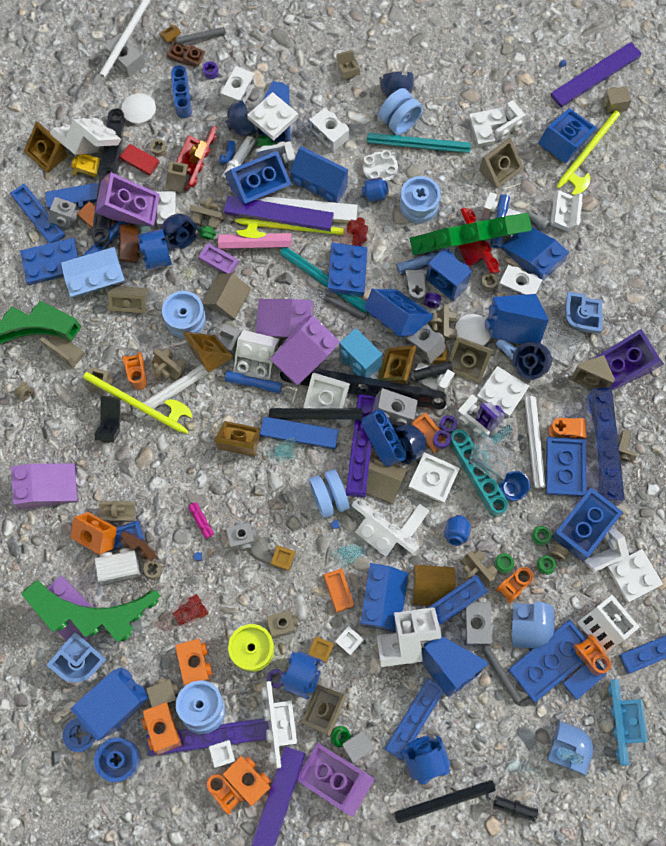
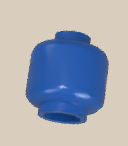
M381 177L367 179L361 188L363 197H366L369 202L384 200L386 195L389 194L387 181Z
M462 515L450 517L446 521L444 537L447 542L454 546L466 543L471 532L470 522Z

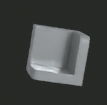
M224 324L221 329L222 337L220 341L233 357L241 331Z
M364 730L343 743V747L353 763L375 749Z

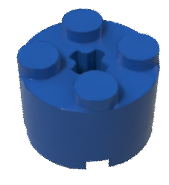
M163 229L138 235L146 270L172 265L166 240H163L165 238Z
M301 651L297 653L292 652L288 661L290 664L289 669L282 674L280 683L283 684L285 691L308 700L310 698L307 695L308 692L313 693L319 680L321 671H318V666H323V660Z
M435 735L436 739H430V736L417 738L407 744L408 749L406 751L402 750V755L411 778L418 781L420 785L427 784L431 779L445 776L450 772V760L440 736Z
M124 738L106 740L97 749L94 756L95 770L108 782H124L129 780L138 772L141 763L140 751L136 744ZM117 757L122 758V761L119 762V764L114 763V759Z

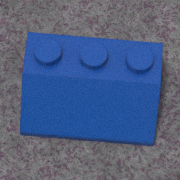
M302 146L299 147L290 171L291 181L298 187L302 186L308 189L312 194L322 196L328 202L338 203L348 188V169Z
M278 151L232 168L224 173L231 190L243 204L292 185Z
M372 288L364 309L370 312L372 317L379 319L382 325L391 328L394 334L400 337L414 335L432 320L434 316L397 289Z
M370 563L360 626L396 632L394 613L403 612L409 573L391 566Z

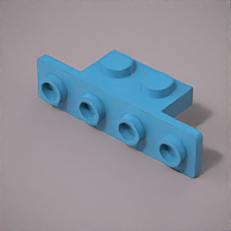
M610 679L611 684L608 685L610 697L613 698L611 715L612 718H615L616 723L613 733L615 740H618L619 747L616 749V757L620 761L621 766L630 765L627 744L648 742L643 700H622L619 680Z

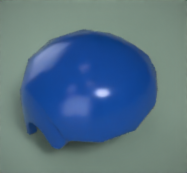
M511 471L502 476L498 486L506 500L514 502L524 498L530 490V481L525 473Z

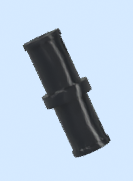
M449 360L444 363L429 364V367L413 370L415 381L418 382L431 377L435 379L441 374H446L447 370L453 372Z
M498 795L495 797L497 800H494L493 809L509 813L514 818L518 816L536 822L535 818L538 816L537 808L523 805L518 800L512 801Z

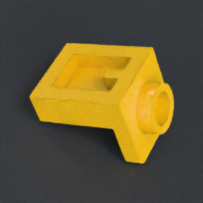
M78 154L76 158L73 157L71 162L72 174L76 175L77 172L96 177L100 159L88 154Z

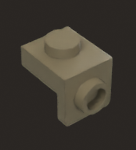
M353 50L336 55L338 70L344 79H351L360 75V68L355 62Z
M625 429L620 435L617 434L619 460L630 462L637 457L638 453L627 450L631 431ZM615 437V440H614V444H613V445H615L616 448H615V452H614V455H613V456L618 457L616 437Z

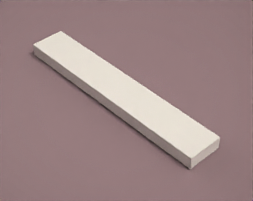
M264 196L255 199L334 212L333 222L356 224L358 205Z

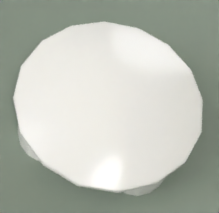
M141 93L127 97L121 107L124 118L131 123H135L137 126L144 125L157 111L154 100L150 96Z
M388 150L375 152L364 158L363 172L368 179L381 177L383 180L389 181L397 173V161Z
M468 314L461 317L456 323L455 328L458 337L482 346L488 343L491 337L489 331L485 328L486 319L480 315Z

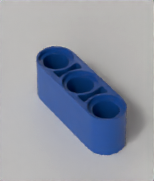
M178 65L171 70L174 105L178 117L188 118L192 113L189 81L186 68Z
M376 410L362 418V426L385 466H393L406 458V451L388 417L382 410Z

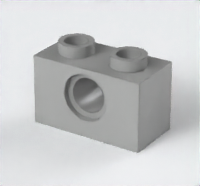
M120 34L104 45L107 59L121 38ZM128 41L114 62L118 70L129 77L145 65L142 54Z
M427 324L414 335L402 337L405 346H416L415 353L430 364L446 350L443 335L439 332L435 333Z
M382 388L375 397L373 412L382 410L390 423L396 424V426L410 425L414 421L418 400Z
M474 602L461 611V620H464V628H461V640H465V646H490L492 644L491 602ZM472 619H477L480 622V629H474L471 626Z

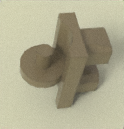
M208 197L207 201H200V206L205 208L190 205L191 219L196 224H202L203 216L209 217L207 226L215 229L218 228L221 220L224 221L225 215L212 210H217L219 206L213 203L212 197Z
M443 305L442 309L432 314L434 316L427 325L432 327L434 332L442 334L445 340H453L457 336L456 328L449 327V323L453 324L456 322L457 312L449 310V305Z
M168 348L162 351L158 349L153 351L152 367L156 369L154 376L157 378L162 376L170 377L174 381L180 379L183 371L186 369V362L182 359H178L176 362L172 361L173 353Z
M99 501L98 518L105 522H134L136 503L135 501Z
M481 550L468 552L460 562L464 566L462 569L467 574L463 578L465 581L478 575L486 587L495 579L494 576L498 570L491 564L485 567L481 563L485 559V555Z

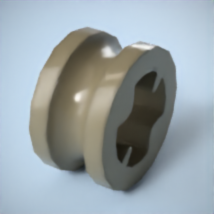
M155 139L151 142L150 148L153 155L160 157L166 154L167 147L162 139ZM160 145L161 150L159 151L158 149H156V146Z
M486 273L482 277L481 287L488 292L496 289L498 277L495 274ZM488 279L492 280L491 285H487Z
M23 382L15 389L14 395L19 397L21 401H25L32 395L34 389L29 387L28 383Z
M554 544V550H551L549 554L559 561L566 562V556H569L570 551L563 546Z
M148 561L144 565V573L149 579H158L162 575L163 568L158 561ZM152 565L155 567V566L157 565V566H158V567L156 568L157 573H156V574L151 573V575H150V574H149V572H150V568H149V567L152 566Z

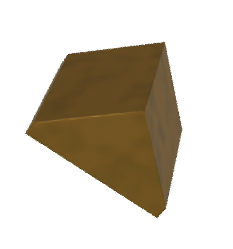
M35 122L24 152L44 171L49 173L68 156L63 144L53 137L42 124Z
M184 332L183 335L192 353L208 373L232 358L230 352L216 335Z
M416 346L387 348L378 380L406 385L415 357Z
M224 421L215 438L217 449L255 457L261 428Z
M414 566L413 605L431 606L455 589L454 567Z

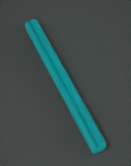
M379 133L367 134V143L461 153H470L471 143Z
M283 247L281 249L280 255L325 287L328 286V275L290 248ZM336 293L360 311L368 312L364 309L366 301L361 297Z

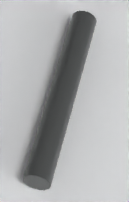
M224 27L177 37L175 42L176 44H183L222 35L226 31Z
M320 290L316 291V297L362 320L366 318V313Z
M487 646L482 650L514 703L517 704L522 698L490 647Z

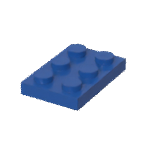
M74 238L20 250L28 286L64 277L61 263L79 257Z
M331 243L327 292L364 297L367 247Z
M547 437L546 495L583 497L586 494V439Z

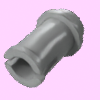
M534 209L529 212L530 221L537 225L539 230L545 231L549 227L551 222L548 217H543Z

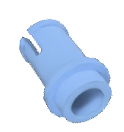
M499 340L496 343L497 349H501L512 360L516 348L509 341Z

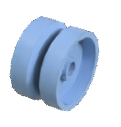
M401 88L385 100L380 108L378 117L386 125H389V128L396 135H402L418 121L423 112V105L417 99H413V96L405 88Z
M416 176L404 183L401 190L400 211L408 221L426 223L436 216L441 198L440 188L437 183L425 176Z
M178 291L171 294L164 301L162 315L169 332L174 336L185 339L184 332L200 333L206 324V315L200 298L194 293Z
M335 469L324 473L326 485L318 475L308 478L312 494L323 519L333 516L332 502L340 513L350 509L345 488Z
M203 680L193 681L179 692L176 699V711L182 723L189 731L196 734H208L216 730L223 722L225 704L218 688L212 683Z

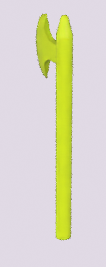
M618 111L612 113L559 180L557 188L562 187L569 181L575 187L571 194L576 195L582 193L588 187L590 175L587 173L584 177H578L574 172L620 116Z
M250 218L235 219L236 223L248 226L245 230L236 231L240 236L247 238H261L266 235V233L259 232L257 227L335 235L344 234V228L331 227L330 232Z
M88 372L84 374L83 379L120 398L122 401L174 430L188 434V430L177 423L182 415L192 418L191 410L182 402L172 399L164 401L163 403L171 408V413L167 417Z

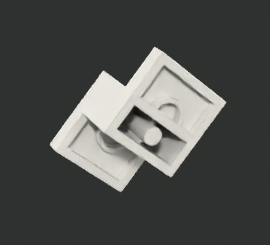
M98 118L73 119L70 127L52 128L50 132L53 137L75 155L98 153L100 146L119 145L121 140L115 131L104 126L103 122Z
M435 607L394 613L396 633L376 635L381 667L422 662L420 641H432L441 638Z

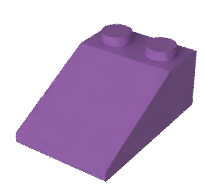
M110 173L101 180L95 213L112 220L153 227L160 194L114 173Z
M259 299L256 333L275 338H288L306 317L313 315L314 303L311 300Z
M312 315L306 317L269 360L297 386L334 350L340 341Z
M74 463L11 466L13 505L19 510L78 502Z
M59 576L47 588L66 601L77 605L93 607L63 576ZM70 619L67 620L68 625L58 632L66 641L74 632L78 633L85 640L90 638L89 635L85 638Z
M319 743L315 745L297 779L299 783L354 817L375 780Z

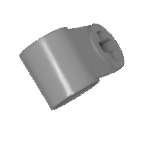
M424 269L405 270L407 296L418 305H421L424 302L426 291Z

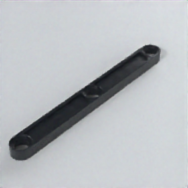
M118 108L109 111L106 127L115 131L121 140L119 145L103 147L96 205L101 180L104 179V175L107 173L118 175L125 124L124 113ZM115 115L121 116L119 120L112 119ZM94 213L92 240L96 246L104 247L109 243L112 219ZM99 234L105 235L104 240L101 241L95 238Z
M315 368L300 383V385L309 386L312 374L316 373L349 383V394L376 397L383 388L418 400L417 406L441 410L445 408L447 403V395L439 390ZM282 371L280 372V377L283 381L293 383ZM365 384L368 388L362 389L358 385ZM441 398L443 402L437 403L433 399Z

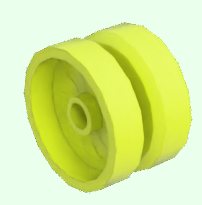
M247 624L233 632L229 639L228 651L230 658L237 667L246 672L254 673L262 671L271 663L274 658L275 646L271 635L265 628L260 625ZM255 645V650L249 651L248 646Z

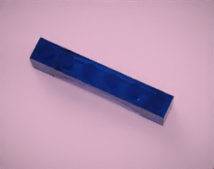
M593 388L588 395V403L597 441L599 465L598 493L615 506H619L625 500L612 388Z

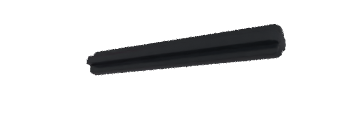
M271 408L269 410V417L274 419L361 420L363 418V410L361 408Z
M489 780L396 811L394 813L397 823H402L495 792L496 787L493 780Z

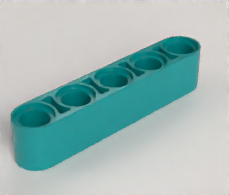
M463 429L455 430L451 435V449L489 514L493 517L502 516L508 508L505 496L468 433ZM460 437L464 442L457 443L454 438ZM464 454H471L473 456V459L467 460L464 457ZM476 469L480 470L483 476H476L473 471ZM489 486L493 492L486 493L483 487ZM493 503L501 504L502 510H496L493 507Z

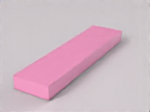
M291 233L266 234L261 238H247L239 234L219 235L218 238L219 249L291 247Z

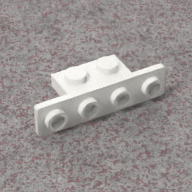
M362 499L353 501L351 506L366 517L355 533L385 557L388 556L397 542L412 554L419 549L417 542L412 537L404 535L397 525L390 524L385 520L386 518L382 513L371 509L368 502Z
M271 681L264 683V687H261L262 700L266 701L264 719L268 721L269 730H266L267 742L271 743L272 750L269 752L270 765H273L274 769L281 768L279 746L297 744L292 701L273 703Z

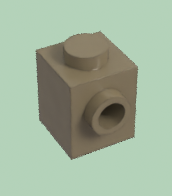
M627 86L606 89L604 97H602V106L607 114H612L614 111H627L631 103Z
M170 161L165 189L183 193L187 164Z
M90 367L88 373L113 386V379L109 371ZM87 380L85 381L84 385L89 391L107 395L105 390Z
M290 610L266 616L272 639L296 633L295 627H298L296 614L291 615Z
M167 678L155 681L154 686L146 688L152 707L165 702L168 704L175 703L180 692L178 684H174L172 680H167Z

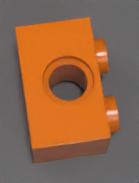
M86 512L73 518L70 538L100 555L114 548L117 528Z
M195 639L175 645L184 686L193 681H211L209 675H213L211 664L206 663L205 655H208L206 643H202L200 639ZM193 657H199L200 664L196 668L190 666V660Z
M167 702L143 711L144 718H141L144 730L149 732L150 738H147V742L151 751L154 750L159 755L182 746L170 705ZM160 724H164V732L162 734H156V727Z
M240 756L223 773V776L253 806L271 788L269 785L271 780L263 772L259 774L254 769L256 764L249 756L246 758ZM246 773H251L254 776V783L250 786L245 785L243 782V777Z

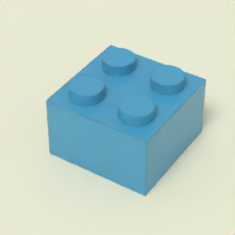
M356 328L339 343V360L344 366L348 365L354 375L370 378L381 368L383 354Z

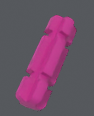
M198 503L190 504L188 509L193 514L199 529L202 530L201 533L204 538L212 537L214 532L209 527L203 512L200 511Z

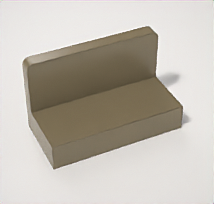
M112 286L108 292V310L146 313V297L149 293V288Z
M50 336L48 340L43 337L40 339L47 350L72 368L85 355L84 351L63 338Z

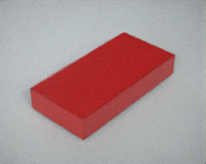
M131 144L127 146L120 156L123 162L149 176L160 163L159 159Z

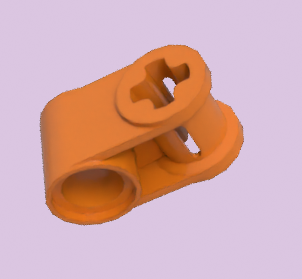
M142 352L128 357L126 355L122 356L127 378L132 388L136 390L144 389L147 385V377ZM135 377H141L138 381H133Z
M556 418L548 428V435L559 438L587 439L586 420L583 418Z
M521 567L509 578L505 579L495 590L497 592L500 591L508 600L507 603L510 604L532 582L533 573L529 568ZM518 573H525L528 581L521 582L518 579Z
M589 634L586 640L580 644L573 645L576 654L583 660L593 675L601 676L610 670V659L593 635ZM596 660H599L604 664L603 670H599L596 668Z
M214 774L208 779L207 788L228 815L232 813L231 810L235 806L245 801L242 795L222 774ZM214 778L222 780L223 786L220 790H215L212 787L211 782ZM232 797H235L229 804H227V802Z

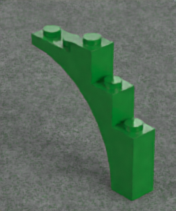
M528 212L448 227L409 237L412 254L418 255L468 243L532 231Z
M39 301L32 308L30 315L11 306L0 321V345L15 338L29 335H50L72 342L82 326L76 318L42 301Z
M38 579L20 592L52 632L56 629L58 632L68 625L67 620L70 619L86 638L88 635L90 637L95 635L100 630L99 626L102 624L117 643L120 640L124 642L132 635L133 627L129 622L137 621L143 615L142 611L147 607L149 609L154 607L159 602L158 598L161 596L153 588L141 597L125 604L112 607H88L60 598L49 591Z

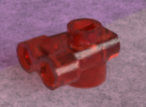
M364 218L350 219L347 225V233L353 235L352 245L362 246V243L367 241L368 225H365Z
M197 594L188 598L189 601L186 604L181 605L172 613L179 626L198 617L201 619L208 615L207 609ZM186 612L188 618H182L181 613Z

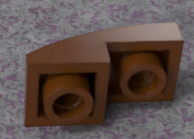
M173 41L166 58L181 64L199 67L206 51L191 44L189 47Z
M119 224V261L137 263L139 250L138 226Z
M126 530L121 532L122 538L120 540L126 548L130 547L133 550L140 546V554L144 559L149 558L150 561L158 556L156 551L139 536Z

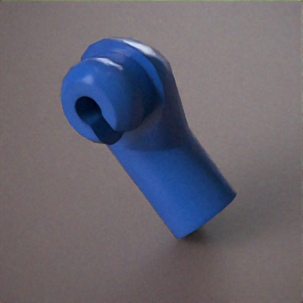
M230 140L227 142L226 155H220L219 158L221 165L226 164L227 166V163L233 159L236 149L235 141Z

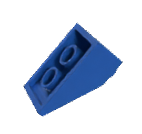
M568 108L546 128L538 144L544 150L555 155L558 160L567 163L596 131L597 127Z
M531 227L532 231L512 236L501 246V249L528 274H535L543 282L565 262L569 251L557 240Z
M590 488L555 531L552 538L584 562L622 515L623 511L593 488Z

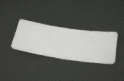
M419 504L401 529V532L411 537L429 510Z

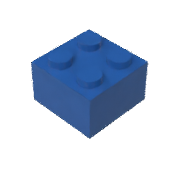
M442 249L428 263L425 280L454 302L467 288L472 271L468 265L458 261L453 253Z

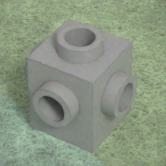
M55 197L49 211L48 222L70 228L71 222L75 223L78 212H75L76 204Z
M239 521L234 523V526L226 528L232 551L237 549L246 551L255 545L254 539H257L255 527L251 528L250 522Z

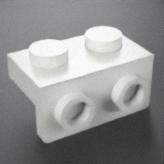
M556 191L553 198L550 225L567 232L579 226L581 221L582 194L578 193L571 196L562 191Z

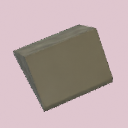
M506 139L482 157L479 171L495 188H499L524 169L512 139Z
M233 273L218 274L202 304L210 310L235 320L251 288Z
M457 336L449 357L453 373L480 384L493 349Z
M603 355L579 363L570 380L605 395L614 383L615 378Z
M371 455L366 494L394 504L407 469L396 464L387 467L381 462L380 458Z
M317 684L301 724L330 736L347 695Z

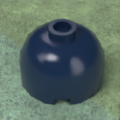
M402 71L384 74L383 78L379 77L381 91L387 98L401 88H405L410 94L414 89V74L411 72H407V75H402Z
M243 99L236 101L228 108V120L225 122L229 131L233 130L237 135L246 137L254 134L257 130L248 119L247 115L249 113Z
M173 214L161 226L165 237L163 240H166V244L171 250H175L178 247L184 249L196 239L195 233L196 230L198 231V226L185 214Z
M540 342L524 343L514 352L513 366L516 367L518 375L524 379L534 380L541 378L549 372L552 366L551 352Z
M405 424L394 428L406 451V458L401 462L403 464H410L421 458L426 450L425 434L414 425Z

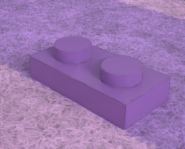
M207 243L198 256L200 261L221 273H233L239 264L238 259L210 243Z

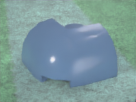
M567 292L565 307L567 323L573 329L580 332L600 334L603 324V300L586 298V294Z
M534 601V604L514 603L512 623L513 647L541 648L542 645L548 643L554 634V607L550 604Z
M74 632L46 665L67 682L78 683L90 678L106 658L78 633Z
M558 720L547 760L586 776L593 756L592 741L582 729Z

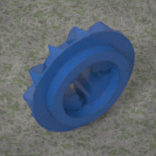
M78 718L71 720L63 730V742L71 751H86L95 742L93 735ZM79 726L82 732L88 733V735L82 737L81 743L79 738L72 737V735L78 733Z

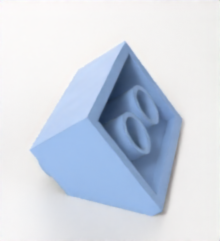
M115 247L61 263L64 279L72 298L126 283Z

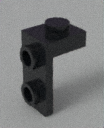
M101 397L100 426L95 432V440L104 443H114L120 433V398Z

